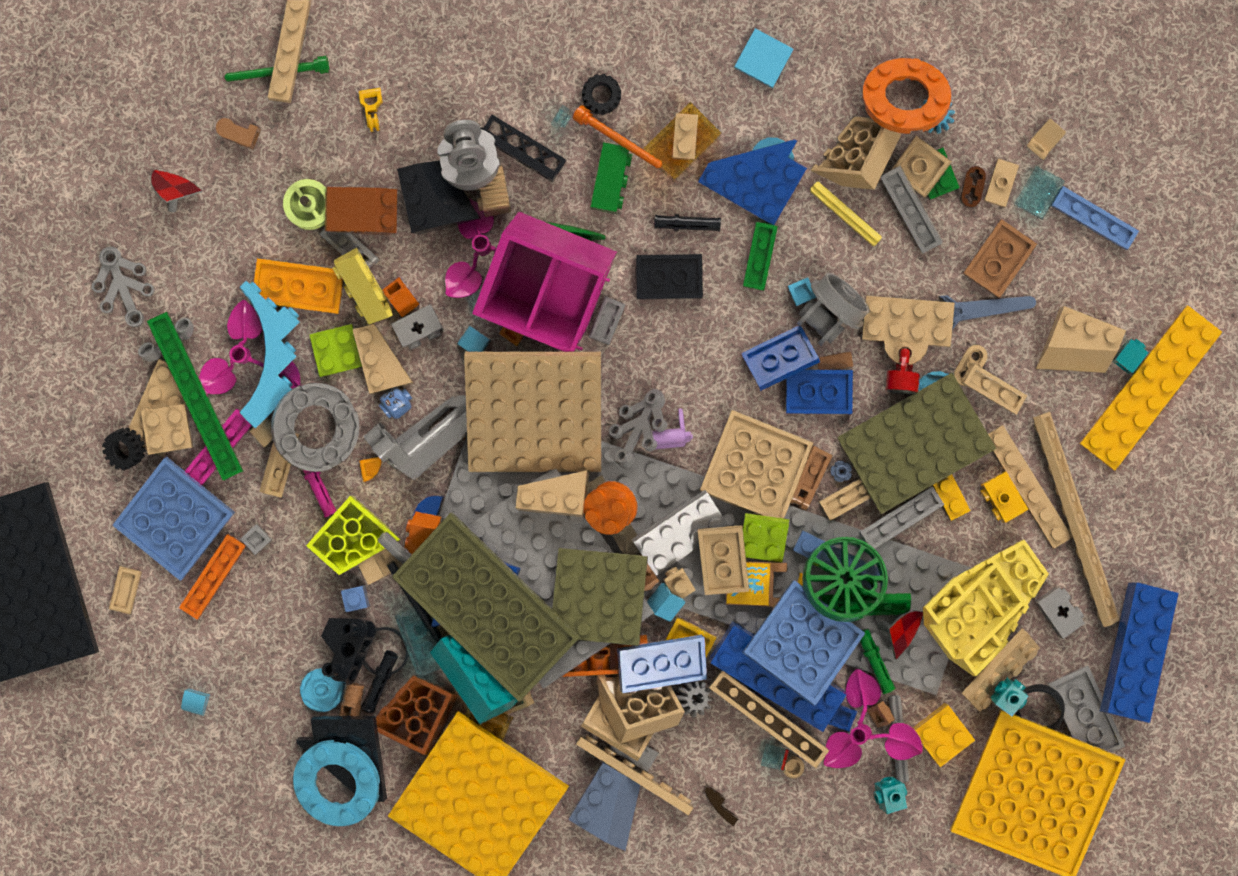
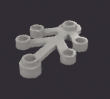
M106 247L99 255L102 267L97 279L92 283V290L97 293L105 291L106 284L104 282L111 270L114 278L105 300L100 304V309L104 313H111L110 311L114 310L113 303L119 291L127 309V314L125 315L126 323L132 327H139L144 322V315L136 309L128 287L140 291L146 297L152 296L155 288L149 283L143 284L122 275L120 267L132 270L136 276L141 277L146 274V266L142 263H133L122 258L120 251L115 247ZM109 254H113L115 257L112 262L107 260ZM137 266L143 267L142 273H136ZM96 283H102L101 290L95 289ZM146 286L151 287V292L149 294H145L144 288ZM105 303H110V310H104L103 306ZM137 314L139 321L134 323L132 317Z
M658 389L650 390L645 395L643 401L631 407L623 405L619 409V415L625 420L631 419L634 414L643 410L641 416L621 426L613 424L609 428V434L615 439H619L623 434L633 430L624 449L619 450L615 455L616 463L623 469L633 466L635 456L632 454V451L642 432L644 436L642 447L649 452L656 449L657 441L653 437L649 422L652 413L655 418L652 422V427L658 432H663L667 428V422L664 420L661 410L665 404L664 394Z

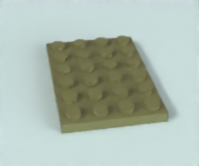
M953 373L946 375L918 391L916 395L913 394L837 437L880 514L996 449Z

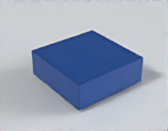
M840 705L829 725L850 732L857 711Z

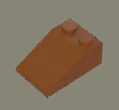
M326 187L325 231L371 235H391L397 233V189Z

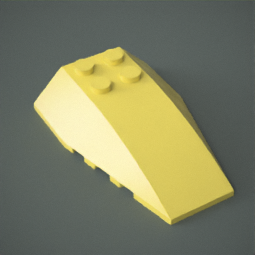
M1021 540L952 578L923 607L924 626L951 661L972 676H977L1006 646L1009 635L1016 630L1017 622L1022 614H1025L1028 610L1029 602L1032 598H1035L1049 573L1026 541Z

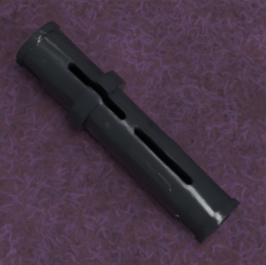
M674 214V216L655 215L654 229H674L677 232L679 229L720 232L721 217L679 216V214Z
M385 651L380 665L375 669L376 675L361 706L368 713H374L388 679L392 677V669L398 659L395 652Z

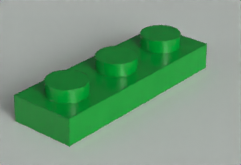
M756 222L742 287L760 291L765 290L778 226Z

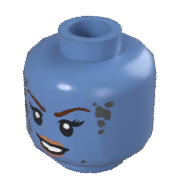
M394 387L380 397L381 403L379 406L389 419L391 417L399 419L412 408L409 401L412 397L405 388L400 390L398 387Z

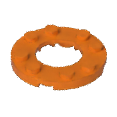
M898 58L881 63L868 74L863 85L862 99L867 114L878 125L893 132L910 134L911 131L923 130L924 132L932 129L945 118L951 103V88L946 77L934 66L916 58ZM906 78L911 81L916 80L924 85L923 87L928 91V100L921 108L915 110L896 108L886 98L885 91L887 86L895 80L903 81Z

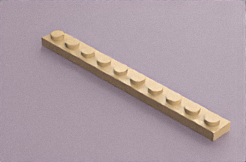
M1047 412L1033 417L1034 428L1039 434L1041 449L1047 457L1049 463L1048 470L1053 475L1055 491L1060 496L1064 516L1067 517L1069 532L1074 538L1076 553L1081 559L1083 574L1088 580L1090 595L1097 607L1098 619L1102 622L1103 627L1110 626L1120 619L1051 413Z

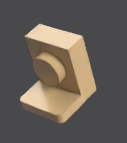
M675 566L665 573L667 577L663 580L672 594L683 599L696 591L683 568L677 569Z

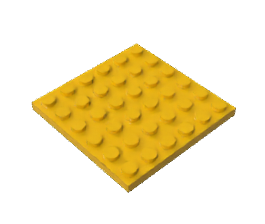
M1000 709L950 831L1061 876H1076L1125 763V758L1018 715L1010 716Z
M458 711L388 817L475 876H507L567 791L569 785Z

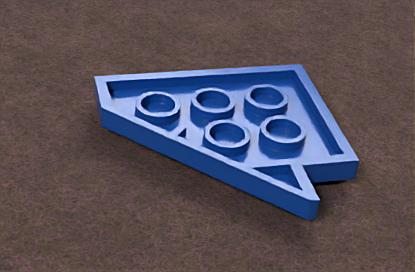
M793 139L709 162L698 182L771 225H775L807 167L789 158L791 151L798 141Z

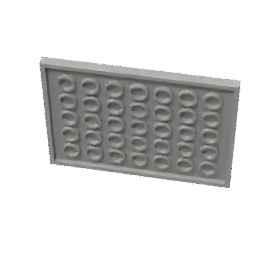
M557 469L549 470L533 482L560 477L561 474ZM515 493L467 527L502 561L521 568L518 576L552 609L559 548L613 553L601 533L590 526L585 516L576 517L518 511L515 508L517 493ZM645 598L642 622L655 614ZM578 640L539 681L540 685L545 689L611 643Z

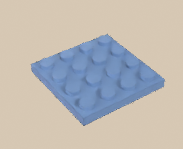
M165 457L112 526L181 581L235 512L172 460Z
M793 580L742 653L803 699L816 706L865 633L851 622L831 620L820 614L808 601L803 586ZM820 600V602H821L822 604H824L826 607H828V605H827L826 603H824L822 600Z

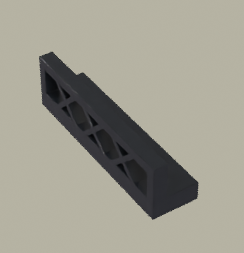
M494 115L490 116L484 128L481 127L482 130L494 136L496 142L494 145L498 150L552 183L567 161ZM493 121L502 126V135L496 136L488 131ZM505 128L511 132L505 133ZM516 134L520 137L522 146L514 147L509 144L507 136ZM523 139L529 142L530 144L524 145ZM531 146L539 148L541 157L532 158L526 154L525 148ZM542 151H544V152L547 153L548 155H547V156H543ZM553 157L560 161L554 171L545 166L544 159Z

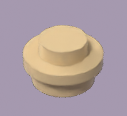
M790 756L786 759L783 772L789 778H798L804 772V763L799 757Z

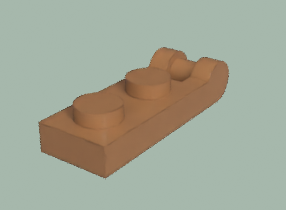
M812 446L790 504H798V507L803 510L809 507L833 455ZM801 489L806 491L803 497L799 496Z

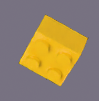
M946 703L913 727L922 741V746L939 767L943 766L975 741Z

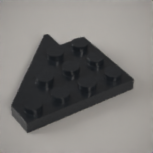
M314 716L311 719L313 737H299L296 743L305 751L313 745L327 740H334V742L345 744L348 742L360 748L370 757L378 771L380 783L377 802H384L387 799L376 716ZM337 764L324 766L325 769L355 794V779L345 767Z

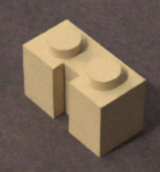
M385 548L359 563L358 566L367 584L370 585L391 574L386 566L389 562L394 561L398 568L403 564Z

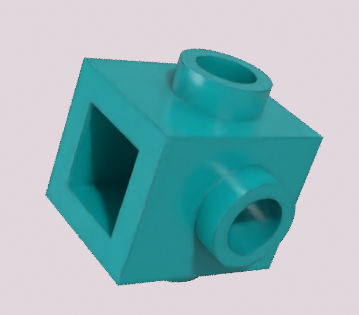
M1006 677L1004 681H1000L997 684L995 692L990 698L998 707L1010 716H1013L1018 709L1020 710L1025 706L1029 696L1024 691L1026 687L1017 679L1012 681Z
M885 777L880 782L874 783L876 790L873 793L874 799L882 811L890 814L907 808L905 798L907 796V789L904 783L895 777Z

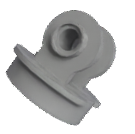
M459 120L449 124L443 132L444 140L437 148L443 178L452 186L461 190H476L486 186L495 178L500 166L494 145L496 143L494 136L482 130L480 125L472 120Z
M826 273L820 281L814 280L811 283L812 291L818 301L816 302L811 299L798 313L802 318L797 324L801 326L806 321L812 328L814 327L816 332L823 337L818 342L820 346L826 340L831 344L845 329L841 326L842 323L855 329H860L863 326L862 319L869 313V307L859 293L847 282L832 273ZM821 304H824V305H825L833 314H835V315L838 317V319H840V320L837 321L834 317H832V316L821 306Z

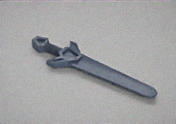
M948 295L939 296L944 302L955 303L952 330L959 321L1031 309L1036 305V300L1032 296L956 302Z

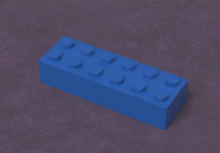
M1138 582L1128 583L1100 712L1145 723L1151 722L1179 593Z
M732 621L710 655V663L823 732L847 696L845 690L831 682L816 706H813L742 653L754 634Z

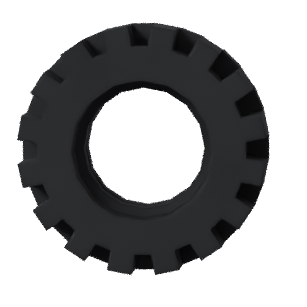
M596 74L592 78L590 77L583 85L582 100L584 105L594 114L605 115L618 107L621 100V89L618 82L610 75ZM605 86L610 90L611 97L606 103H597L593 99L592 92L596 87Z
M130 428L118 429L104 439L106 441L102 445L105 448L102 450L103 454H106L104 458L106 461H110L109 465H115V469H130L140 463L141 459L145 456L143 454L146 451V448L143 447L145 444L144 440H140L141 435H136L135 430L130 431ZM119 441L128 447L129 456L121 452Z

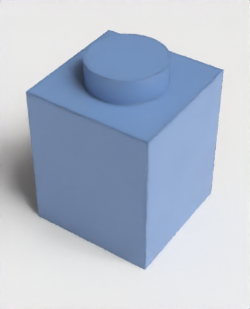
M365 585L341 591L345 612L370 606Z

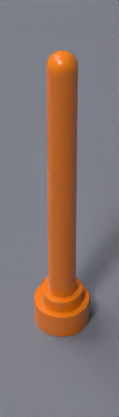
M581 105L576 109L573 115L575 122L580 125H590L655 168L662 167L661 160L592 117L593 114L590 113L591 111Z

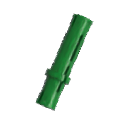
M869 628L863 629L862 631L865 634L860 640L863 656L869 661L882 693H890L896 687L881 658L880 648L875 644Z

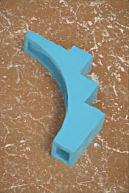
M245 281L240 286V290L249 299L259 317L264 333L265 358L259 384L249 402L239 413L256 428L275 410L282 397L292 390L290 387L293 384L285 376L280 378L278 374L297 357L294 354L296 349L289 342L283 343L281 340L300 322L297 320L299 315L291 307L287 309L284 306L277 312L275 310L277 305L269 297L265 300L259 294L262 290L253 281L250 284Z

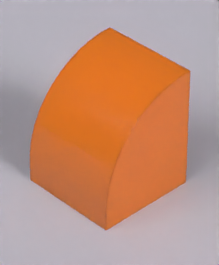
M400 277L382 289L401 317H404L420 305Z

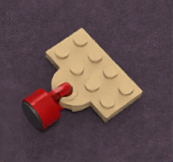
M866 296L869 313L864 317L862 340L884 342L885 351L889 358L896 363V370L887 371L885 390L893 394L916 395L919 391L920 374L912 372L913 364L924 358L928 346L951 347L955 303Z

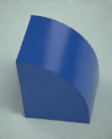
M427 497L417 505L415 511L438 516L444 497Z

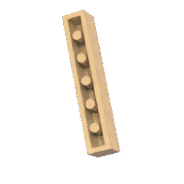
M721 669L708 685L712 691L813 767L817 768L829 752L827 747Z

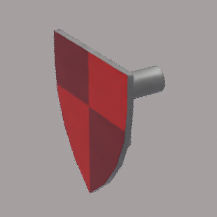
M154 170L152 173L151 186L165 203H169L168 211L170 212L177 211L179 199L202 193L199 187L179 175Z

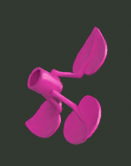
M470 198L471 205L481 219L459 224L458 229L466 239H473L472 247L475 250L473 265L470 267L466 262H456L449 267L445 277V294L451 298L468 297L478 291L482 284L481 274L475 271L478 256H486L491 251L495 252L497 249L491 245L485 235H481L488 233L492 229L494 217H485L484 211H479L478 203Z
M246 300L240 301L234 307L227 323V330L231 338L235 340L243 338L229 352L231 359L230 367L225 360L212 358L201 369L199 378L208 394H223L234 387L237 379L231 371L234 369L235 363L246 364L252 362L264 368V363L251 358L250 350L244 347L247 338L254 339L263 331L254 307ZM293 362L278 374L280 378L285 376L293 384L290 387L291 389L301 384L299 370Z
M856 669L848 679L846 698L848 703L854 708L863 706L860 719L857 722L858 726L852 729L850 734L836 732L829 737L826 743L829 752L825 756L824 765L831 768L853 766L862 756V749L859 745L864 744L869 739L873 740L876 738H888L885 742L886 752L896 760H907L923 752L922 741L918 733L911 726L905 723H894L889 729V734H872L870 727L863 724L867 705H875L879 701L881 688L874 677L861 669Z

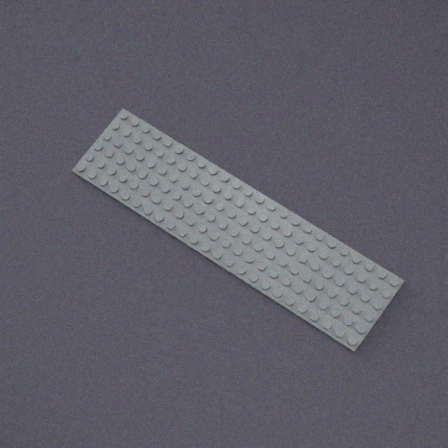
M466 436L439 515L441 522L453 512L468 526L517 493L518 486L532 483L546 472H469ZM601 441V472H589L588 483L602 475L606 482H620L633 492L638 508L636 517L631 525L637 535L700 494L701 492L699 491L705 476L635 452H632L635 456L633 466L623 469L615 461L616 453L619 450H623V448ZM559 472V473L561 474V476H564V475H569V474L578 473V472ZM711 497L729 526L743 525L745 513L754 514ZM789 505L784 518L789 519V527L783 562H781L787 563V572H774L773 597L781 598L793 580L797 582L799 573H803L804 565L808 558L793 551L802 530L825 542L837 537H853L862 540L859 532L862 530L834 520L830 521L828 518ZM601 533L613 553L623 554L612 535ZM892 540L875 549L882 557L887 569L888 585L885 594L911 593L910 611H923V607L952 578L971 569V567ZM838 544V545H833V546H835V547L841 549V545H840V544ZM848 545V553L855 556L859 548ZM699 547L656 576L659 582L651 590L644 593L645 596L651 597L660 584L665 583L663 580L667 577L665 573L676 566L677 569L683 568L696 590L683 598L685 601L683 609L727 624H731L733 621L746 630L756 633L774 608L766 606L725 605L726 594L705 595ZM863 551L860 559L867 563L872 561L873 559ZM746 558V561L775 562L761 559ZM812 565L811 575H829L826 571ZM845 576L842 577L844 584L848 582ZM811 582L814 593L832 584L828 582ZM878 582L877 589L875 590L877 593L880 591V583ZM833 589L824 595L834 594L836 589ZM868 615L863 619L851 622L860 630L869 628L875 644L880 648L879 653L891 680L937 695L949 658L924 626L923 616L916 635L897 660L894 659L889 633L880 630L879 624L881 621L892 624L901 615ZM859 642L845 664L873 673L869 661L863 656V649Z

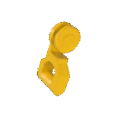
M381 88L360 90V104L365 108L367 127L370 128L371 132H374V128H376V131H380L377 113L374 114V118L368 113L378 112L377 108L383 103ZM377 97L378 101L375 104L368 105L365 103L366 98Z

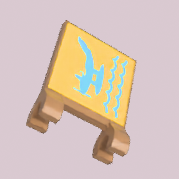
M746 561L749 592L726 593L725 605L774 607L780 599L773 597L774 572H787V563Z

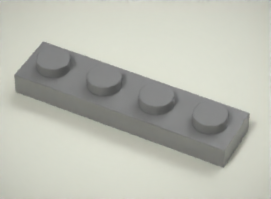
M901 165L881 175V180L922 253L942 244L943 241Z
M931 487L859 532V535L864 542L876 549L945 504L934 488Z

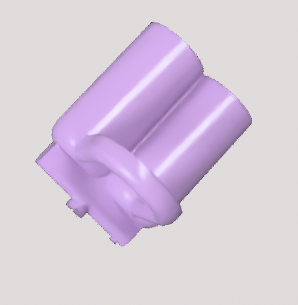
M678 409L680 428L665 429L663 432L652 431L653 437L657 441L656 449L684 447L687 442L693 439L691 432H685L683 409Z

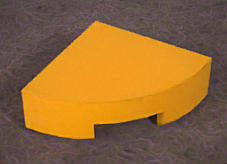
M379 457L359 460L363 482L371 480L378 474L382 464V460Z

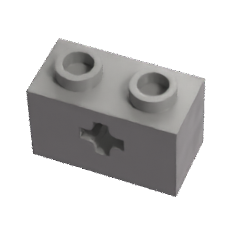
M431 304L391 324L404 349L408 347L409 350L420 346V341L427 337L429 340L440 336V331L444 329ZM416 323H418L419 325H424V327L421 329V334H419L418 332H413V330L416 328Z
M1054 587L1034 602L1059 638L1064 639L1085 624L1082 620L1084 615L1077 606H1072L1069 601L1071 596L1064 588ZM1059 606L1065 608V610L1063 611L1065 614L1064 616L1057 615V613L1059 612Z

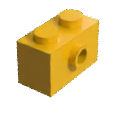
M1003 471L980 484L983 488L980 492L985 501H990L994 507L991 511L997 521L1001 520L1002 523H1006L1029 510L1007 471Z

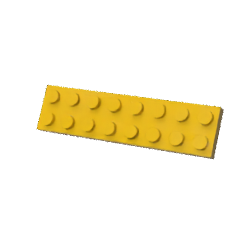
M1186 305L1079 444L1115 471L1215 343L1222 331L1190 306Z

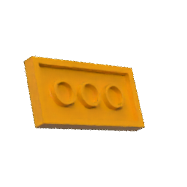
M257 258L254 283L262 290L259 294L265 300L269 297L277 306L339 314L344 280L343 278L338 279L332 268Z

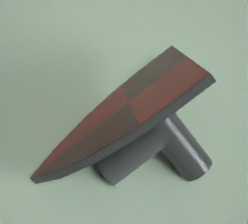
M908 611L892 624L884 621L880 622L879 629L889 633L894 659L897 660L910 645L920 626L923 611Z

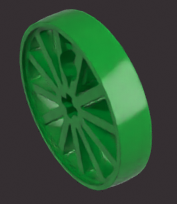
M837 537L822 543L810 554L804 565L802 583L808 601L820 614L839 622H853L867 617L880 605L887 590L888 574L882 557L871 545L853 537ZM841 545V563L830 546ZM848 545H852L859 549L848 567ZM824 551L833 567L816 558L818 553ZM863 551L873 559L854 570ZM812 565L826 571L829 575H811ZM874 565L877 566L880 576L859 575ZM843 576H845L846 581H848L846 584L843 583ZM861 581H868L871 585V590L864 589ZM811 582H828L832 584L814 593ZM877 582L880 583L879 593L875 591L877 589ZM836 589L828 607L820 602L818 599L820 596ZM841 593L843 596L844 614L832 610ZM850 595L856 601L861 612L850 613ZM870 596L875 602L870 607H867L862 597Z

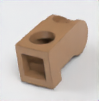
M222 118L216 124V132L221 137L252 150L261 132V129L257 126L250 124L248 129L236 125L228 118Z

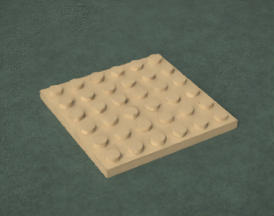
M465 352L469 472H548L557 469L558 472H582L586 470L588 472H601V352Z

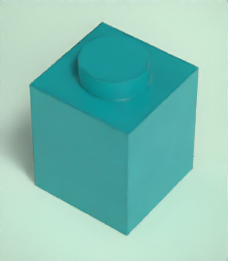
M1130 339L1117 352L1112 362L1127 374H1132L1149 352L1145 350L1146 346L1141 341Z

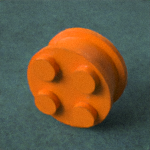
M616 481L602 483L591 491L585 499V519L593 529L602 534L613 535L619 533L635 519L638 508L637 501L633 492L624 484Z

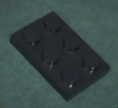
M702 254L636 255L637 300L703 299Z

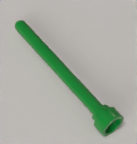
M327 55L318 56L317 59H314V62L299 63L297 73L313 70L320 72V74L329 73ZM274 67L226 73L224 79L227 82L268 77L272 76Z

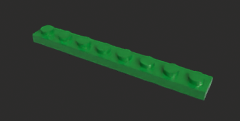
M165 312L148 320L147 323L222 480L225 481L244 472L169 313Z

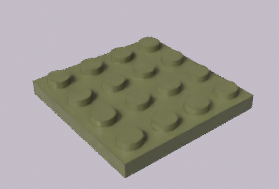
M559 548L552 609L581 637L579 640L639 646L648 556Z

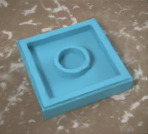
M755 28L734 68L773 89L793 52V48Z

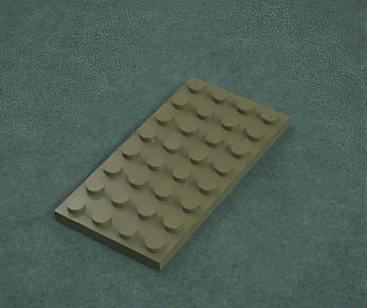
M453 512L440 523L392 576L519 702L581 638Z

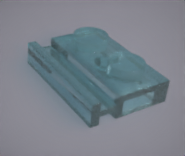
M1036 166L1014 204L1043 220L1063 187L1065 180Z

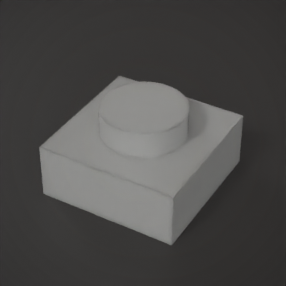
M258 524L241 538L242 542L255 555L272 541Z

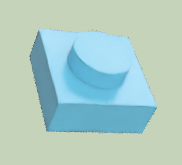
M808 277L787 286L796 307L817 298L812 291Z

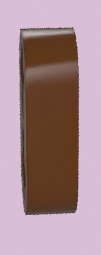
M979 166L971 167L964 177L960 201L967 208L976 207L981 201L986 173ZM978 171L981 179H978L974 186L972 185L973 178L970 177V174ZM971 189H974L973 197H976V200L970 204L965 195H969Z

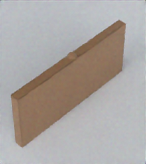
M851 352L819 357L818 370H838L854 367Z

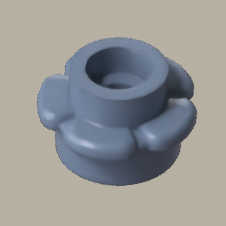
M837 461L831 467L830 472L834 476L835 481H848L852 476V467L847 462Z

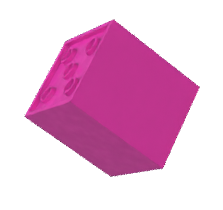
M518 212L501 235L472 314L561 351L575 352L576 349L582 351L583 348L578 346L587 330L605 282L610 281L607 277L617 251Z

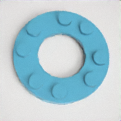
M334 740L319 742L310 747L296 764L293 785L297 799L307 813L322 823L332 826L355 824L363 820L372 811L379 798L380 778L378 771L370 757L353 744L334 742ZM337 764L345 767L352 774L356 783V792L350 801L344 804L332 803L321 796L316 786L317 773L322 767Z

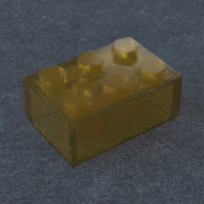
M691 102L680 114L698 115L695 160L672 159L675 118L643 148L662 161V167L659 169L673 183L722 134Z

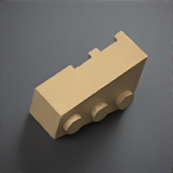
M375 324L352 329L369 394H376L394 387L399 388L414 384Z
M586 470L520 485L517 490L515 508L518 511L584 517V503L587 497L589 472Z

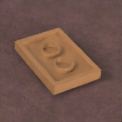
M1001 219L963 274L999 299L1030 256L1037 243Z

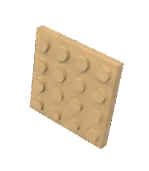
M731 410L699 492L706 490L709 496L756 515L785 518L813 442Z

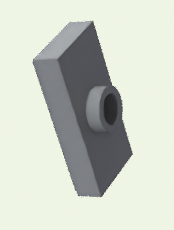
M605 296L589 338L610 345L626 304Z

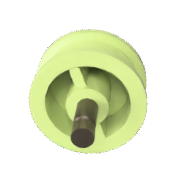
M303 179L292 184L287 189L283 199V208L288 219L296 226L305 230H315L325 225L326 187L312 179Z

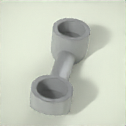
M181 318L175 324L181 340L189 339L193 333L194 325L189 318ZM150 342L144 343L138 350L139 356L148 362L158 360L162 354L159 346L155 347Z

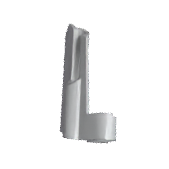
M466 395L452 396L396 439L390 432L386 431L385 426L381 422L375 425L363 437L384 463L387 462L397 471L415 480L467 435ZM450 408H456L429 431V426Z

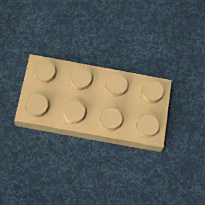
M160 359L157 361L129 426L130 431L135 430L136 435H141L140 440H144L145 444L143 447L146 450L147 446L141 411L186 404L167 363ZM167 452L159 453L157 455L166 457Z
M1022 628L962 692L963 696L979 712L986 709L992 703L990 697L995 692L997 684L1000 681H1004L1006 677L1011 680L1013 676H1017L1027 661L1032 660L1037 655L1040 647Z

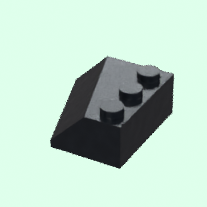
M440 160L417 163L397 169L412 234L420 235L481 219L464 191L452 186L443 178Z

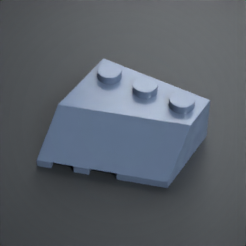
M602 761L571 812L569 820L602 841L626 851L640 784Z

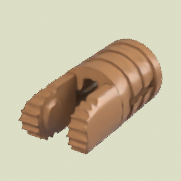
M358 683L345 684L339 716H348L350 707V716H359L365 685Z

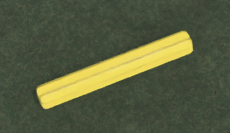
M816 182L811 187L810 192L868 243L872 246L877 245L882 237L820 182Z

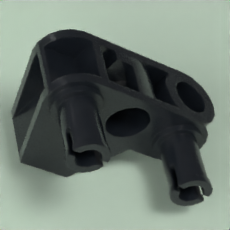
M348 618L328 619L321 637L335 655L331 663L323 665L322 673L324 676L331 677L334 681L343 682L346 685H351L356 680L376 635V626L372 621Z

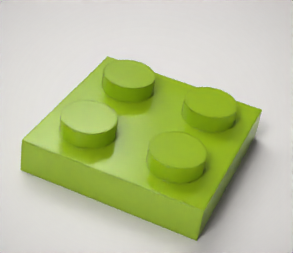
M353 324L309 334L320 377L362 367L352 330L354 329Z
M745 513L743 534L746 558L783 562L789 519Z

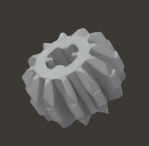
M705 682L684 683L685 688L678 687L681 695L676 696L678 700H681L680 704L685 711V715L689 713L691 717H696L697 713L704 715V708H711L707 703L714 700L713 697L708 696L712 690L705 688ZM693 695L697 697L695 702L691 699Z

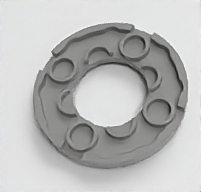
M323 383L303 384L286 393L277 404L271 421L272 439L279 454L291 465L302 470L314 472L329 470L347 459L353 451L359 435L358 414L350 399L339 389ZM312 405L327 409L335 421V433L331 441L318 449H310L302 445L294 431L295 420L298 414L306 407Z

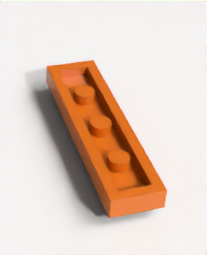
M227 534L179 608L198 620L245 550L246 545L230 534Z

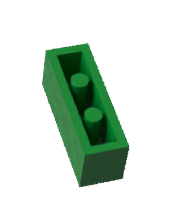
M603 142L590 206L592 210L617 214V209L622 210L624 197L620 196L621 189L626 188L628 175L624 174L626 166L630 167L633 154L620 145Z

